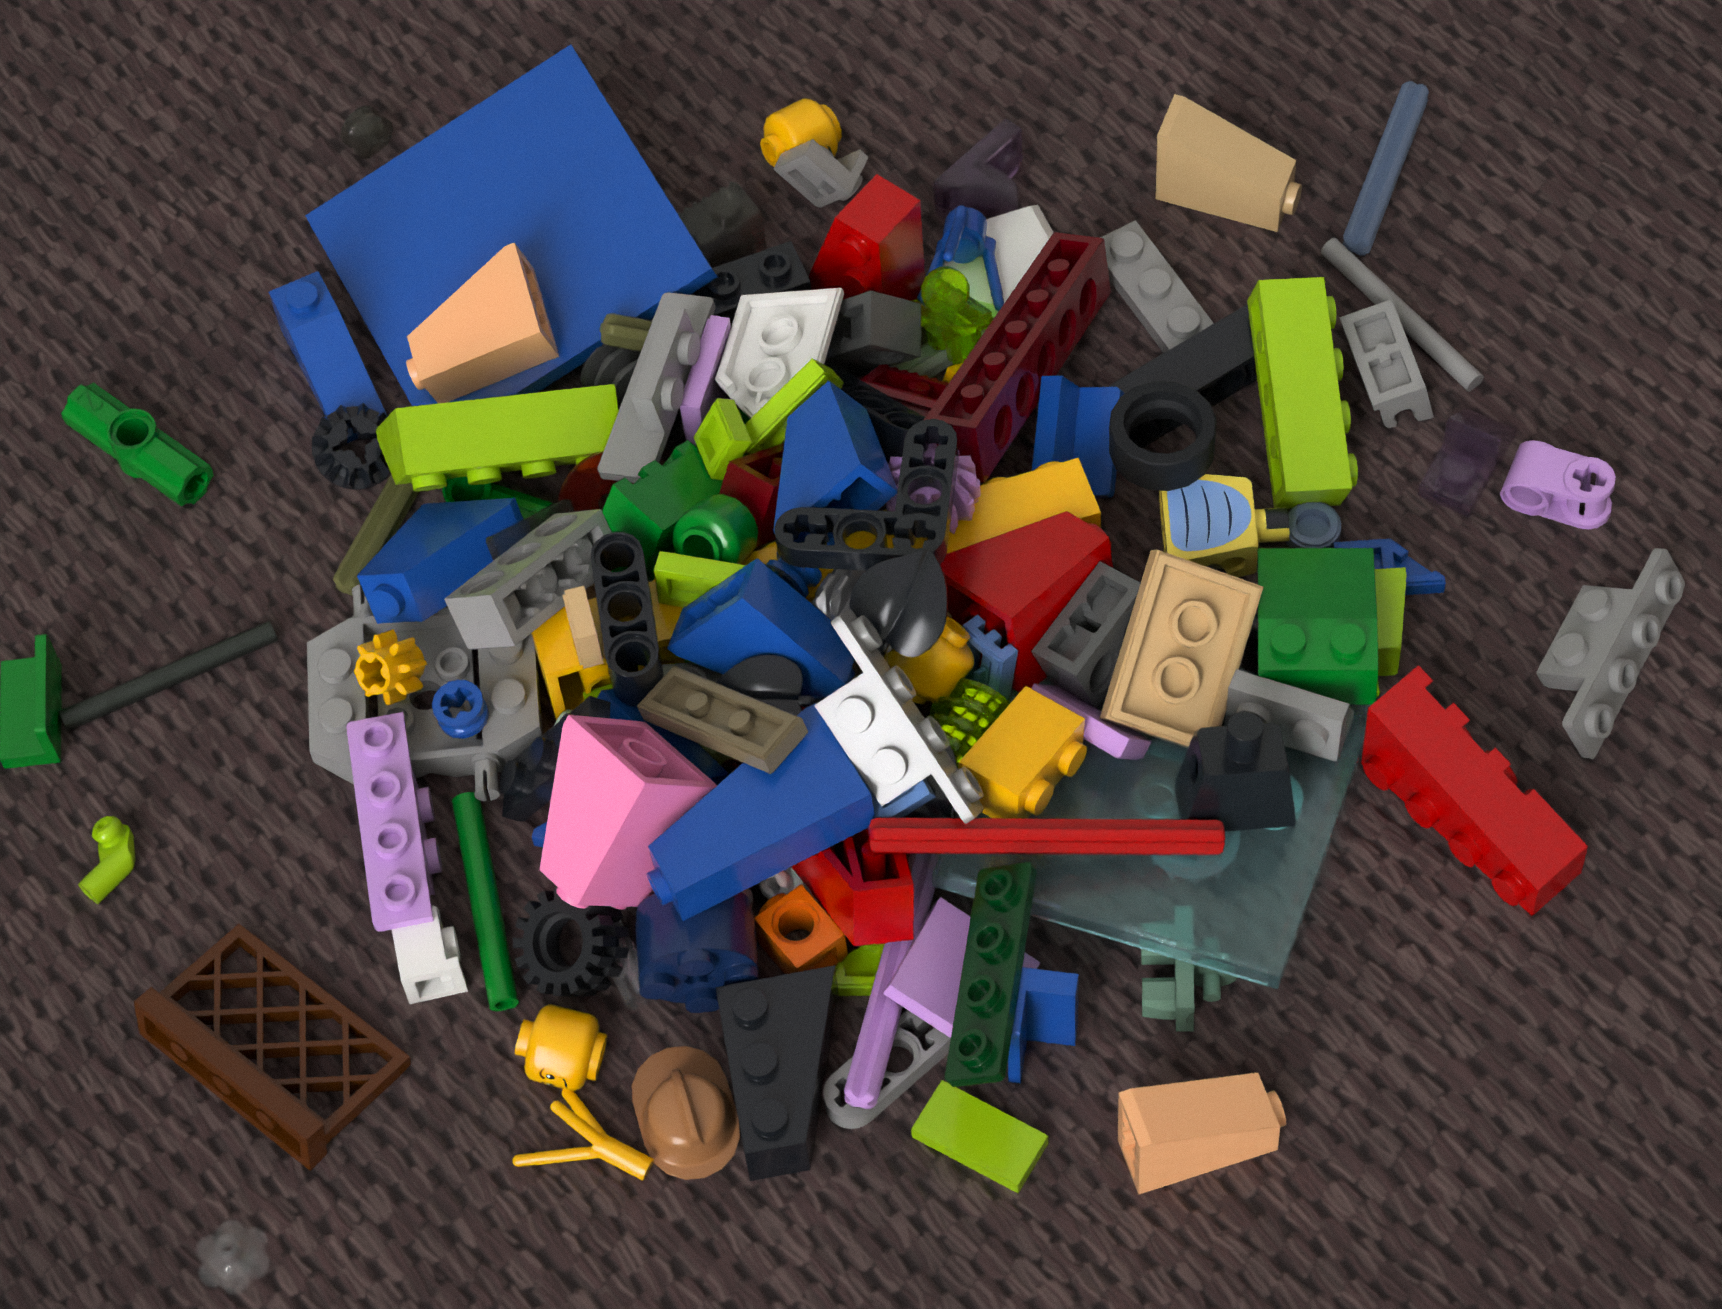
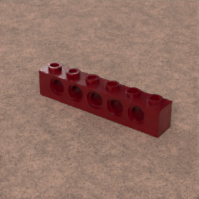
M1054 232L924 418V420H942L952 426L956 432L960 456H971L975 464L976 476L980 483L986 482L1039 402L1041 376L1057 375L1110 295L1111 288L1104 238Z

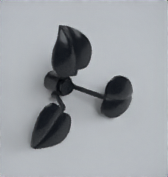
M923 549L879 562L860 576L851 592L850 609L857 618L864 615L873 624L882 640V646L878 650L886 662L889 645L903 656L919 657L935 645L944 630L948 612L946 580L939 561L934 553L929 550ZM760 655L746 659L729 669L716 682L796 716L802 711L801 707H809L826 698L824 696L801 695L804 679L800 667L796 663L776 655ZM949 746L945 750L958 768L956 756L952 747ZM931 774L926 777V780L936 797L905 817L951 818L952 804Z

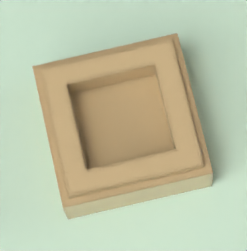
M584 585L564 590L565 594L562 595L580 666L583 665L585 669L604 664Z

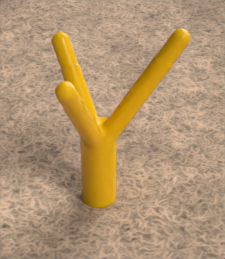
M566 1089L562 1090V1096L574 1112L560 1101H553L550 1108L552 1112L592 1143L593 1146L518 1154L512 1159L514 1166L521 1167L600 1158L642 1181L646 1178L654 1162L653 1158L607 1135L577 1094Z

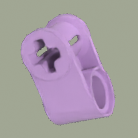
M1525 441L1519 445L1500 495L1502 501L1512 510L1531 516L1538 515L1563 524L1589 530L1602 526L1609 519L1612 508L1609 496L1614 490L1616 476L1613 468L1599 458L1587 457L1558 449L1541 441ZM1591 473L1596 474L1595 485L1590 484ZM1580 502L1585 503L1584 515L1579 513Z

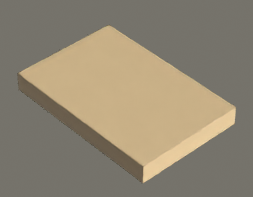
M1151 550L1100 719L1185 748L1189 747L1194 732L1200 728L1222 726L1227 709L1228 687L1236 669L1239 670L1263 586L1160 550Z

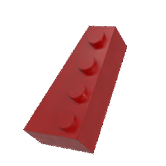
M1418 665L1368 707L1361 759L1363 770L1376 787L1384 791L1390 789L1403 800L1409 815L1416 823L1427 829L1432 826L1448 841V846L1453 855L1462 864L1468 867L1475 865L1491 879L1494 890L1502 900L1511 906L1519 904L1533 916L1582 873L1588 846L1535 789H1528L1523 793L1517 787L1518 782L1514 771L1510 767L1511 763L1496 747L1492 751L1482 750L1465 727L1470 721L1469 718L1454 702L1446 709L1440 705L1426 689L1433 680Z

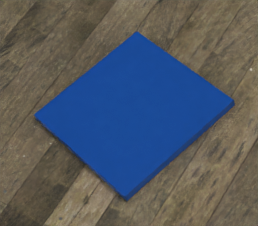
M571 44L305 215L412 406L438 403L426 389L418 390L409 375L406 361L413 357L407 336L504 246L515 242L534 268L559 357L450 402L537 393L585 363L598 347L604 345L601 342L599 327L603 323L606 314L616 313L652 320L664 293L691 295L717 278L714 270Z

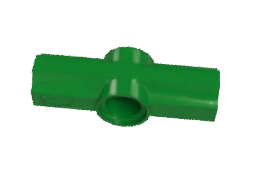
M95 383L86 386L80 384L68 395L66 406L61 413L65 424L116 459L125 474L133 478H142L181 507L189 503L194 505L207 493L209 482L214 476L211 466L157 428L154 418L148 412L142 409H130Z

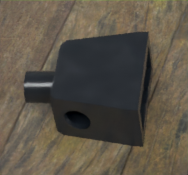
M1240 712L1230 717L1227 726L1204 727L1194 732L1174 785L1180 819H1217L1223 822L1225 832L1295 826L1296 817L1290 771L1280 725L1274 722L1263 723L1255 714Z

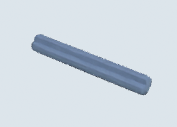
M1407 81L1401 86L1345 229L1342 244L1350 252H1355L1359 256L1368 254L1372 248L1424 113L1429 89L1424 84Z

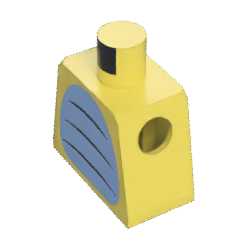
M1205 474L1187 487L1171 491L1159 490L1163 551L1203 566L1219 564L1227 574L1241 577L1257 572L1258 543L1289 541L1290 532L1287 507L1255 509L1252 482L1246 477Z

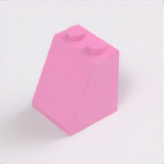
M568 715L562 727L540 871L557 886L556 892L558 896L572 906L582 909L588 908V906H611L621 910L626 909L627 906L638 907L644 899L654 894L646 875L647 872L654 869L648 846L714 789L717 784L646 722Z

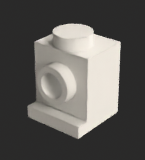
M433 905V922L392 929L400 978L409 1004L468 991L460 964L461 954L454 926L443 928L439 909Z

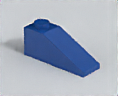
M319 271L269 291L280 329L325 417L336 411L340 405L352 407L363 403L369 409L379 413L385 412L340 311ZM351 428L348 429L347 443L358 439L356 433H353Z

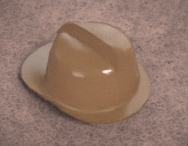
M688 1046L669 1047L651 1055L637 1070L632 1083V1102L644 1146L649 1156L654 1159L653 1163L667 1175L684 1180L705 1178L722 1170L735 1155L740 1141V1129L729 1084L720 1064L705 1051Z

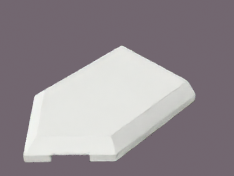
M1038 205L1028 206L986 219V236L996 241L995 258L1004 303L1054 233ZM979 256L966 264L945 261L927 302L994 318L999 311L994 308L983 257Z
M842 288L741 295L715 380L721 389L735 401L737 406L750 419L812 358L822 364L825 363L844 297Z

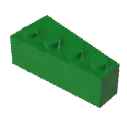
M739 409L742 420L746 424L750 418ZM689 440L675 447L663 466L656 460L643 466L638 473L640 478L634 484L626 478L613 484L602 510L611 532L628 533L640 542L649 582L655 579L654 568L659 552L675 553L672 542L673 530L681 515L705 497L719 494L723 480L710 478L697 445L694 446ZM618 567L613 569L612 572H621L629 567Z

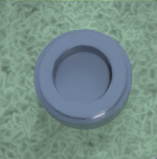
M1307 502L1298 504L1289 511L1290 534L1289 541H1286L1289 548H1333L1334 542L1340 541L1341 520L1338 513L1329 505L1322 502Z

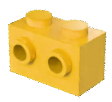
M1025 686L959 761L958 769L965 766L976 778L983 791L984 796L979 799L984 808L982 813L991 818H1028L1031 814L1035 816L1040 815L1050 802L1057 783L1064 775L1072 777L1084 761L1087 747L1083 745L1085 718Z

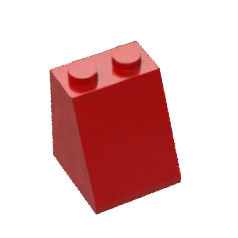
M1066 511L948 553L940 566L946 580L948 611L952 615L951 618L963 626V624L978 614L986 621L985 635L994 629L1002 636L1001 649L1011 644L1018 650L1012 689L1020 693L1025 686L1032 688L1033 684H1039L1047 677L1031 652L1098 562L1100 561L1112 568L1113 562L1111 542L1107 534L1096 524H1087ZM982 653L980 655L979 667L981 666Z

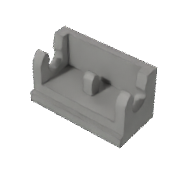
M1390 299L1339 317L1373 410H1379L1383 424L1387 428L1396 427L1395 415L1406 409H1411L1418 421L1434 418L1425 383L1393 300Z

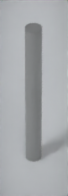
M1332 238L1325 243L1321 249V254L1375 305L1392 299L1405 333L1462 387L1470 392L1481 384L1484 376L1337 238Z

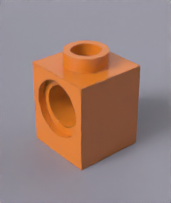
M802 884L788 894L780 893L770 898L755 917L758 943L784 974L834 965L836 967L848 955L844 933ZM797 929L811 932L808 937L798 941L785 938L789 932Z

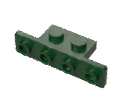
M1030 862L983 868L978 872L944 1076L945 1080L952 1087L1000 1082L1006 1076L1037 870Z

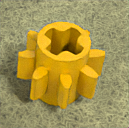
M394 629L374 635L372 641L358 645L357 650L361 656L356 662L354 674L359 685L366 691L365 695L367 697L383 693L386 705H391L405 700L407 694L421 690L424 687L419 679L424 673L427 662L424 660L422 651L415 644L413 637L398 642Z

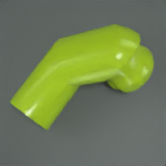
M115 816L103 817L94 825L92 837L95 841L99 842L100 863L78 883L83 893L96 904H99L131 873L135 866L134 835L129 826L122 824Z

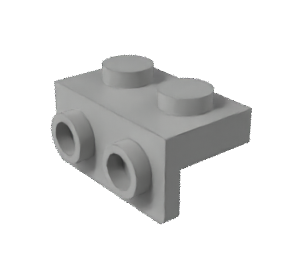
M1236 669L1228 687L1225 726H1227L1228 720L1234 714L1249 712L1258 716L1263 723L1274 722L1280 725L1284 746L1337 762L1352 725L1354 711L1349 708L1350 704Z

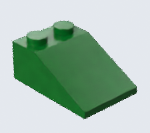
M1258 548V585L1263 586L1258 604V676L1350 705H1372L1377 699L1378 625L1374 549Z

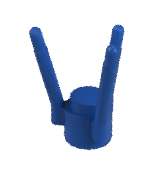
M960 205L949 212L945 218L942 239L937 242L935 256L917 297L918 303L925 304L928 301L945 261L966 264L981 256L984 260L994 308L999 311L1004 305L1003 291L995 258L996 241L986 236L987 221L980 211Z

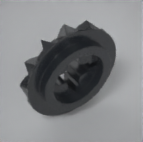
M364 403L352 407L340 405L336 411L327 417L321 418L312 436V456L316 467L327 480L342 488L360 490L378 485L391 474L376 435V428L387 418L385 412L379 413L369 409ZM349 428L352 429L353 433H356L360 440L368 438L370 441L372 440V442L365 445V464L361 463L360 458L356 457L352 450H340L341 447L347 445Z

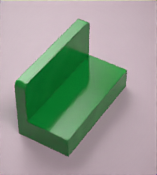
M48 634L35 635V657L1 661L0 761L4 769L61 762V716L59 711L61 710L62 664Z

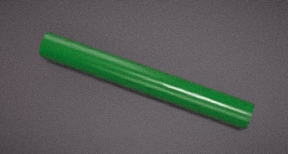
M465 792L452 799V807L489 1008L492 1011L498 1012L515 1008L519 1004L482 803L475 798L474 792Z

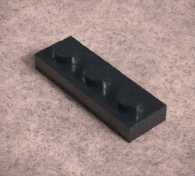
M589 696L570 713H566L558 723L541 737H537L516 758L506 763L499 781L500 792L504 794L502 817L515 821H525L551 800L562 727L567 716L610 718L611 702Z

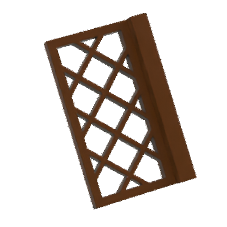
M237 924L163 990L158 992L153 987H150L134 1001L140 1035L310 1171L327 1155L326 1144L411 1065V1059L408 1054L241 924ZM239 947L257 959V972L222 974V962ZM264 965L271 971L264 972ZM290 985L299 992V1006L264 1007V987ZM257 987V1008L222 1009V989ZM214 989V1010L187 1011L177 1003L191 990ZM307 999L314 1005H307ZM334 1019L342 1026V1039L307 1041V1020ZM299 1021V1042L264 1043V1022ZM257 1023V1044L230 1045L222 1038V1024ZM206 1025H214V1031ZM350 1033L357 1037V1039H350ZM376 1052L388 1062L376 1074L350 1075V1054ZM343 1054V1076L307 1078V1056ZM300 1057V1078L273 1079L264 1072V1058ZM249 1059H257V1065ZM350 1090H357V1091L351 1096V1091H350ZM343 1091V1104L326 1120L308 1107L307 1093ZM292 1093H300V1100Z

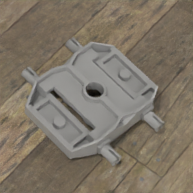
M361 586L353 587L354 615L307 642L309 751L313 762L354 785L346 725L351 721L370 718L369 697L365 695L366 691L359 685L354 674L356 662L361 656L357 647L372 641L376 634L394 629L398 642L413 637L415 644L420 648L424 660L427 662L424 673L419 679L424 686L421 690L407 694L405 700L391 705H386L383 693L377 695L378 716L399 712L404 713L411 764L415 778L417 779L428 773L453 777L475 775V798L480 801H487V781L490 800L497 799L500 795L498 790V772H502L509 760L516 758L537 737L543 735L538 658L532 634H529L516 646L478 649L480 691L488 705L489 711L487 724L482 729L483 739H478V733L464 739L452 738L443 732L432 709L419 710L412 705L414 698L421 692L427 690L438 691L441 686L450 681L460 679L475 684L473 649L467 648L449 608L441 609L423 622L377 624L365 594L363 595ZM465 700L461 707L451 706L449 710L453 718H456L460 711L470 712L471 706Z

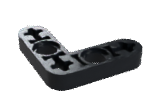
M928 419L914 424L907 431L904 440L895 511L800 507L784 512L777 519L774 527L777 551L781 559L789 565L803 568L866 571L879 562L925 549L933 552L939 564H941L947 553L959 460L955 430L951 425L942 420ZM934 443L939 444L935 449V467L925 465L924 455L928 445ZM921 487H933L941 492V496L930 504L916 503L910 498V495ZM858 531L870 532L876 536V541L864 549L851 548L845 544L846 538ZM800 532H810L806 536L805 542H794V540L798 539ZM828 532H833L835 545L826 544V542H829ZM886 535L895 536V538H892L893 548H888ZM916 538H927L923 543V548L916 549L911 547L915 544Z

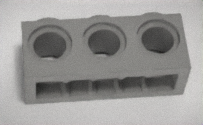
M601 509L553 514L444 598L468 649L516 646L565 607L562 596L565 594L564 590L583 585L586 590L594 583L591 549L595 542L603 535L612 533Z

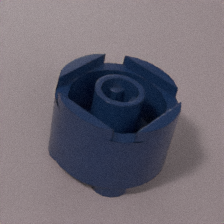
M743 892L685 921H682L672 902L662 906L655 893L638 905L635 927L639 993L642 997L685 1003L686 1010L691 1013L714 1012L719 1009L715 987L760 979L755 915L752 911L751 900Z

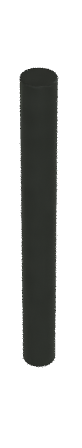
M266 621L59 711L67 731H71L278 641V638L270 621Z

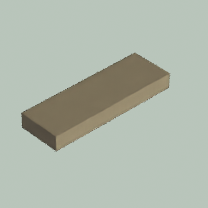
M673 666L637 705L645 721L769 774L776 770L808 734L802 718L676 666Z

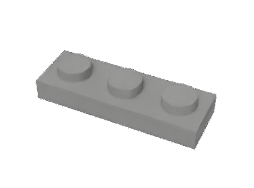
M1136 220L1100 237L1104 238L1110 282L1163 353L1214 324Z

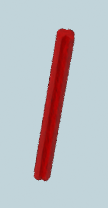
M874 817L870 820L868 826V845L870 851L875 854L1219 855L1224 850L1225 831L1223 822L1217 819L975 818L965 824L961 818Z

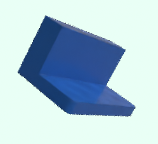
M1062 375L1041 376L1032 471L1048 462H1064L1079 457L1095 498L1113 497L1117 470L1109 454V426L1111 411L1120 397L1124 395V392L1118 387H1078Z
M1022 967L1008 1056L1009 1082L1021 1084L1027 1040L1075 1046L1078 1028L1079 974Z

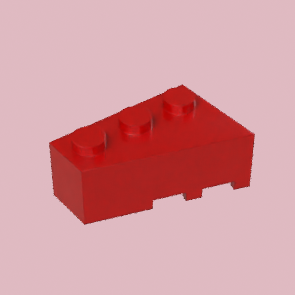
M876 174L835 217L808 276L811 282V290L842 288L844 291L843 300L868 291H875L918 303L917 297L925 279L920 200Z
M868 828L792 866V869L853 946L914 940V883L906 854H875L871 852L868 845Z

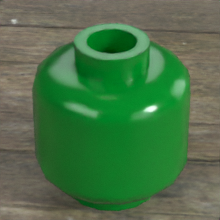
M725 494L709 495L681 515L674 527L672 542L675 554L742 564L750 557L757 545L758 528L755 518L748 507L738 499Z

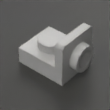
M812 139L781 153L773 170L811 203L821 208L839 199L845 201L855 194L862 183L863 177L860 174L868 160V156L860 149L836 160L827 148L819 145Z

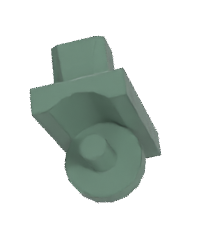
M1174 909V923L1141 926V965H1174L1175 978H1142V1017L1163 1020L1176 1019V1032H1194V985L1203 987V1000L1208 1002L1219 1001L1221 999V986L1231 984L1238 977L1237 962L1231 957L1220 955V943L1216 940L1203 941L1202 955L1193 957L1192 909Z

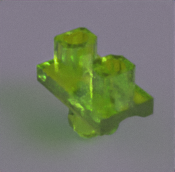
M944 266L932 270L925 277L921 286L923 302L916 299L911 301L921 304V326L926 329L929 346L934 350H946L947 359L950 362L961 364L981 338V331L988 328L993 320L991 310L969 296L970 285L967 278L959 270Z

